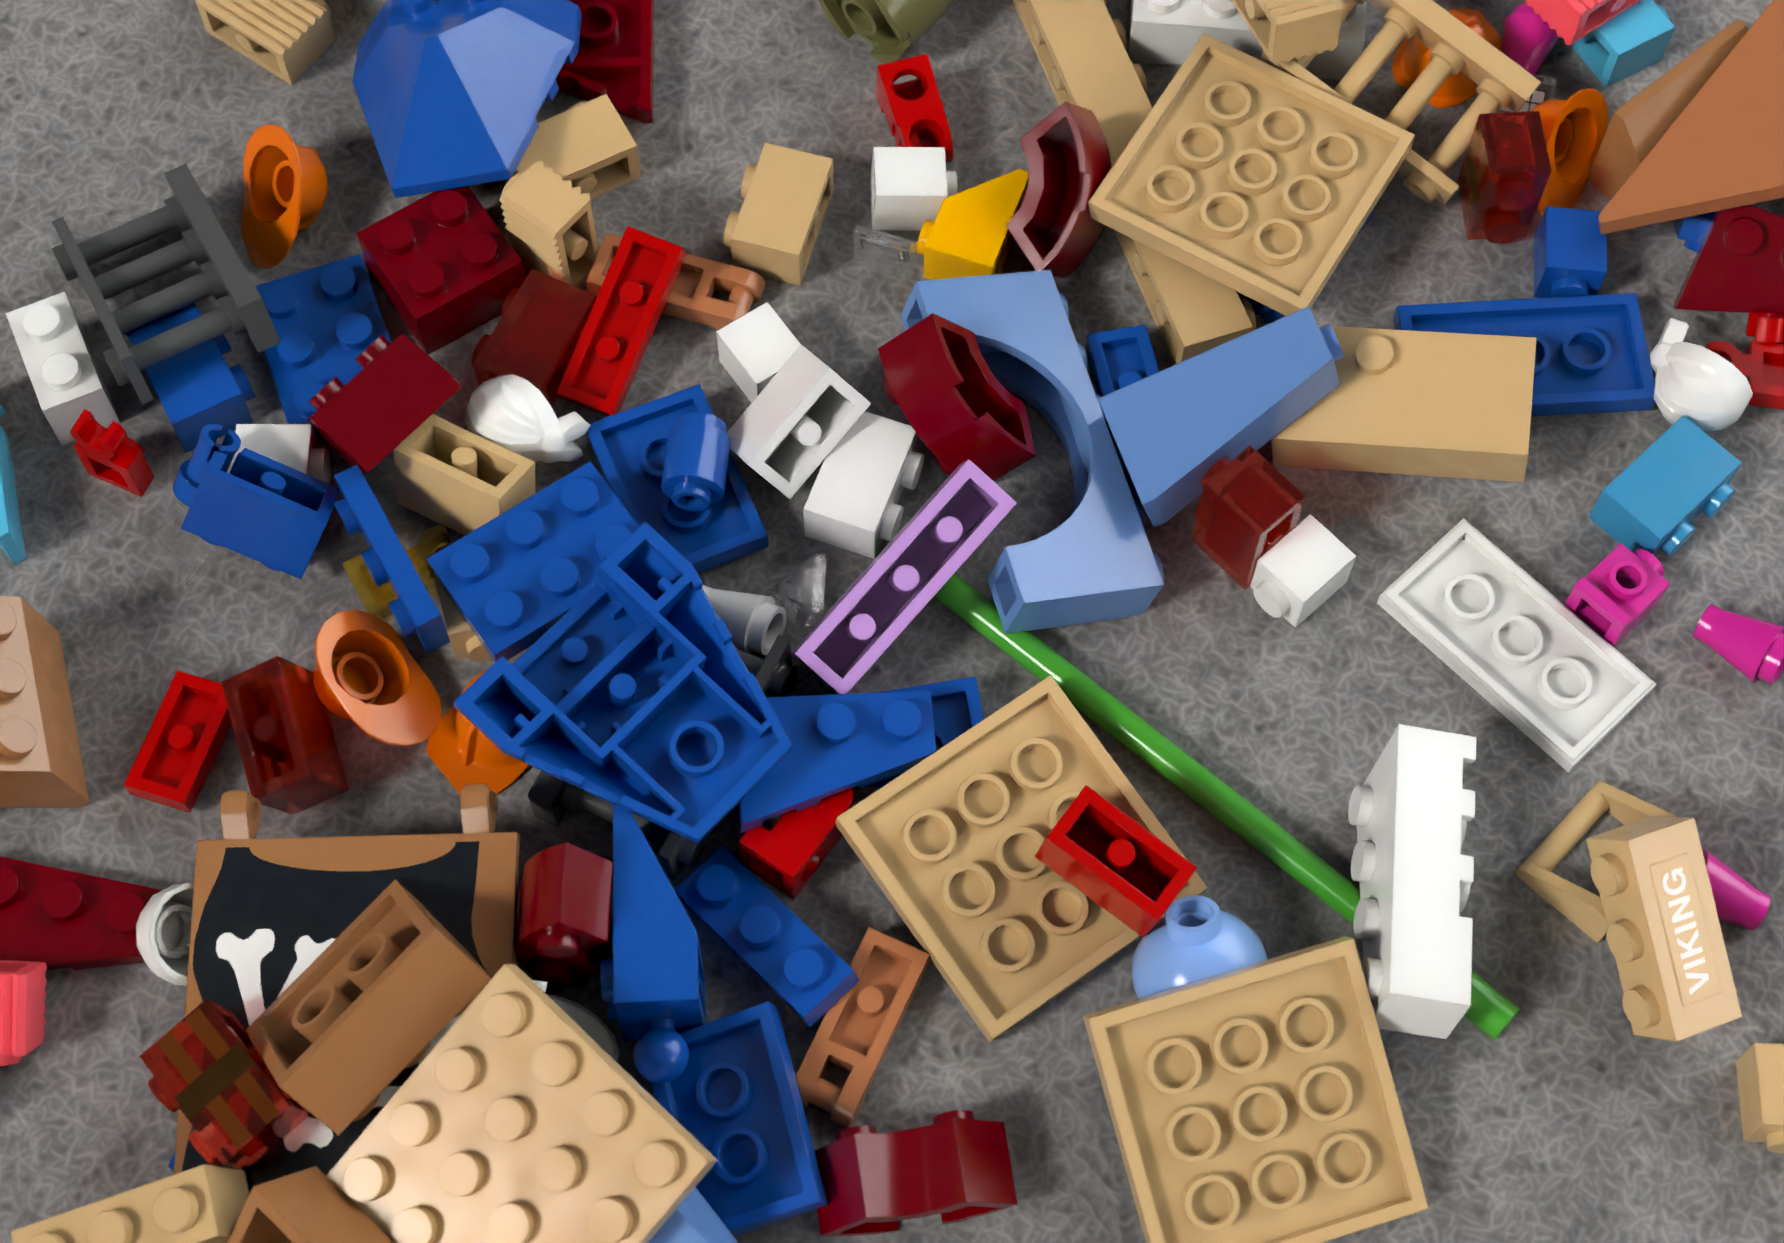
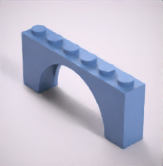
M1051 270L916 281L900 315L904 330L906 331L934 313L974 332L981 355L993 375L1003 386L1025 399L1046 419L1061 441L1071 467L1073 502L1069 518L1050 533L1035 540L1005 547L987 577L1004 633L1009 634L1112 620L1145 613L1164 586L1163 566L1159 556L1151 550L1143 527L1144 516L1142 507L1132 497L1124 475L1123 457L1119 448L1114 446L1105 422L1106 417L1098 400L1100 396L1095 394L1087 372L1085 350L1080 343L1076 342L1068 320L1069 309L1067 300L1062 293L1058 292Z

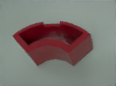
M1068 102L1061 104L1019 139L1028 160L1029 185L1021 208L1006 224V227L1036 271L1051 270L1053 277L1065 278L1080 265L1094 246L1104 224L1091 218L1088 201L1112 168L1107 141L1093 111Z
M932 313L878 348L885 372L882 377L885 393L893 403L900 406L915 432L932 451L937 464L947 475H951L961 463L970 459L994 481L1036 456L1025 403L1009 393L993 375L981 355L974 332Z
M564 842L540 851L525 863L523 879L520 885L516 957L525 969L533 973V980L548 982L547 987L559 988L572 985L575 977L600 972L604 943L608 942L612 861Z
M970 1110L944 1112L933 1117L932 1125L904 1131L877 1133L876 1127L866 1125L845 1128L835 1134V1142L815 1150L828 1201L827 1206L817 1209L820 1236H859L899 1231L898 1220L916 1219L941 1214L942 1225L980 1217L1018 1204L1004 1122L977 1120L974 1118V1112Z

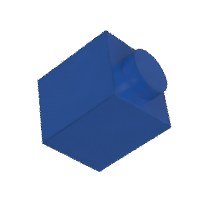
M1546 206L1534 236L1535 298L1598 294L1607 274V234H1600L1598 215L1602 211Z

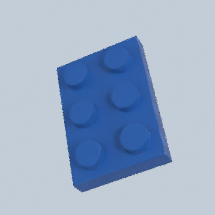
M361 254L255 286L281 343L264 351L288 424H309L306 419L316 409L308 401L335 376L344 385L355 376L362 367L354 359L380 335H383L391 343ZM314 430L315 435H316V437H317V440L323 439V438Z
M700 384L590 423L591 426L587 430L586 436L606 483L638 526L646 521L694 566L697 573L767 548L769 543L767 532L731 452L729 454L724 497L721 501L710 505L707 509L702 511L681 509L661 490L668 436L670 430L676 426L677 419L686 413L692 412L713 415Z
M591 461L426 560L434 577L491 658L496 662L502 656L508 660L533 645L598 583V565L639 526Z
M767 1001L680 1032L679 1034L684 1038L689 1049L687 1067L677 1079L671 1082H652L655 1099L718 1160L696 1185V1188L733 1237L827 1206L828 1201L778 1007Z

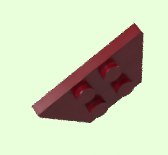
M568 0L578 5L581 12L579 52L572 64H564L556 78L558 90L586 101H591L607 94L619 114L642 123H653L654 0Z

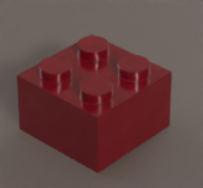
M468 186L432 192L356 233L369 273L427 355L531 299L522 260Z

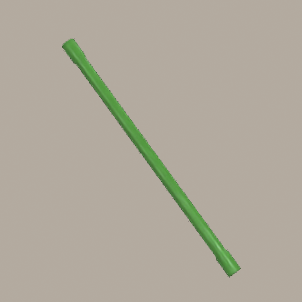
M954 573L935 594L934 597L1039 680L1042 681L1051 675L1076 709L1353 925L1355 910L1360 900V888L1030 631L1005 634L996 605ZM1472 972L1471 1006L1464 1014V1017L1492 1039L1496 1040L1520 1008Z

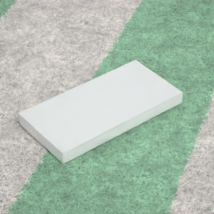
M1464 518L1380 594L1377 601L1378 605L1568 773L1629 715L1657 685Z

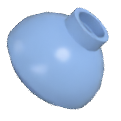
M1196 895L1186 896L1172 902L1165 912V917L1161 918L1138 944L1133 957V985L1138 998H1143L1268 959L1259 936L1241 919L1229 912L1220 910L1217 903L1210 898Z

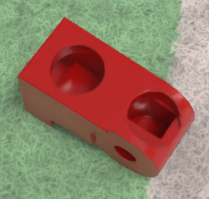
M928 53L877 65L875 95L881 112L885 114L891 135L895 137L896 146L945 147L946 163L952 162L953 143ZM902 76H916L915 80L893 85Z
M853 787L820 800V804L796 812L793 809L785 812L771 831L762 826L748 830L739 841L741 864L794 900L843 836L836 827L835 821L838 816L853 807Z

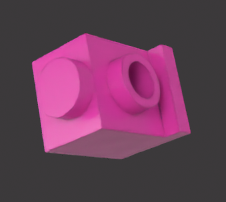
M1620 543L1586 577H1582L1574 585L1564 605L1615 647L1658 605L1670 583L1663 578L1664 568L1652 553L1644 549H1636L1632 552Z

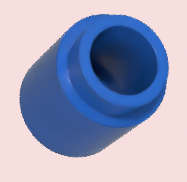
M701 412L686 413L677 419L676 426L669 432L661 490L681 509L702 511L710 505L718 503L724 497L731 439L726 433L727 426L725 422L714 415Z

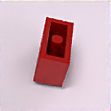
M1085 785L1048 834L1034 856L1142 938L1160 920L1197 869L1195 865L1087 785Z

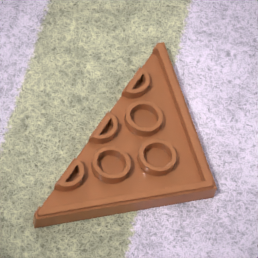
M1772 0L1598 215L1601 235L1784 198V0Z

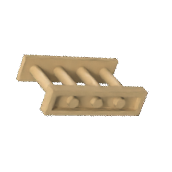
M1344 0L1346 16L1356 3L1364 4L1367 1L1385 14L1382 18L1385 25L1334 89H1331L1305 69L1317 52L1311 57L1304 55L1300 60L1293 58L1289 63L1283 60L1276 66L1270 61L1265 51H1263L1261 61L1352 104L1403 38L1410 40L1414 36L1431 49L1429 55L1432 60L1385 118L1386 121L1404 130H1407L1450 74L1457 75L1459 72H1462L1479 86L1476 88L1479 94L1430 158L1426 161L1411 149L1397 170L1406 177L1403 184L1416 197L1427 203H1432L1436 199L1443 205L1449 201L1459 187L1446 174L1475 139L1480 123L1481 128H1483L1497 109L1505 110L1508 107L1517 114L1541 83V81L1433 0Z

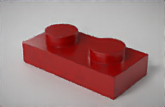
M181 671L176 672L124 783V787L130 795L191 813L235 716L227 688L228 685ZM235 688V689H236V693H237V697H238V701H239V704H240V702H241V700H242V697H241L239 691L237 690V688Z

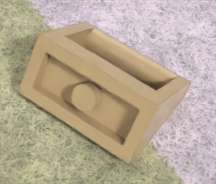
M1598 781L1515 872L1520 880L1596 943L1602 940L1608 928L1600 896L1552 873V871L1606 811L1623 825H1628L1651 816L1676 817L1661 808L1602 781Z

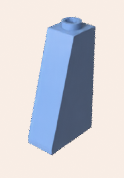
M1309 306L1098 398L1141 503L1153 527L1166 523L1340 385L1334 362L1344 358L1342 349L1330 323L1318 327Z

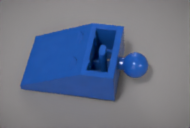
M614 804L613 959H601L602 1001H607L608 1020L619 1021L625 1042L637 1041L633 1058L638 1072L651 1082L668 1083L677 1079L684 1072L689 1061L687 1043L679 1033L706 1023L705 970L698 933L631 811L620 807V804Z

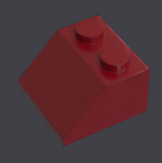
M403 333L391 343L383 335H380L354 359L362 367L355 376L345 385L335 376L308 401L316 411L306 421L312 425L313 429L350 468L358 465L362 474L369 473L462 387L450 373Z

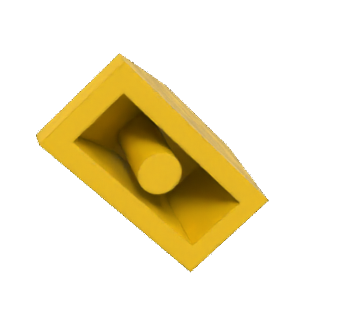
M1017 169L943 199L935 221L925 220L917 242L916 253L924 255V278L935 280L1001 273L1014 240L1006 224L1021 208L1029 185L1028 171Z

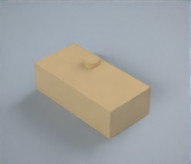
M1331 326L1344 355L1343 359L1334 362L1340 385L1271 439L1273 465L1524 482L1529 454L1537 337Z

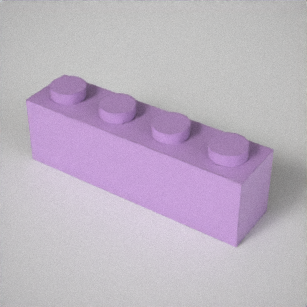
M970 459L961 463L804 637L791 654L835 694H847L1017 502Z

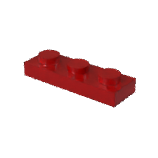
M627 226L556 391L560 398L607 417L620 412L687 253L683 247Z

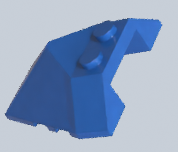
M386 0L358 44L352 82L395 198L507 180L513 176L539 127L535 118L544 101H553L559 89L556 78L564 64H572L579 52L581 12L578 5L568 0Z
M646 521L598 565V583L513 664L502 656L453 702L454 707L503 753L612 804H620V807L628 809L632 813L696 843H699L793 747L753 673H749L732 642L733 637L723 618L719 619L702 588L703 582L694 566Z

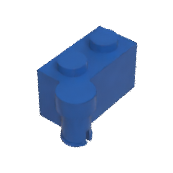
M205 425L200 431L199 440L191 459L181 464L173 483L172 490L175 496L183 504L189 506L181 529L201 537L210 544L223 546L259 561L269 569L282 571L302 579L334 507L333 503L336 502L340 489L247 448L238 453L230 473H227L236 452L241 446V440L229 428L223 443L219 444L217 443V438L223 425Z

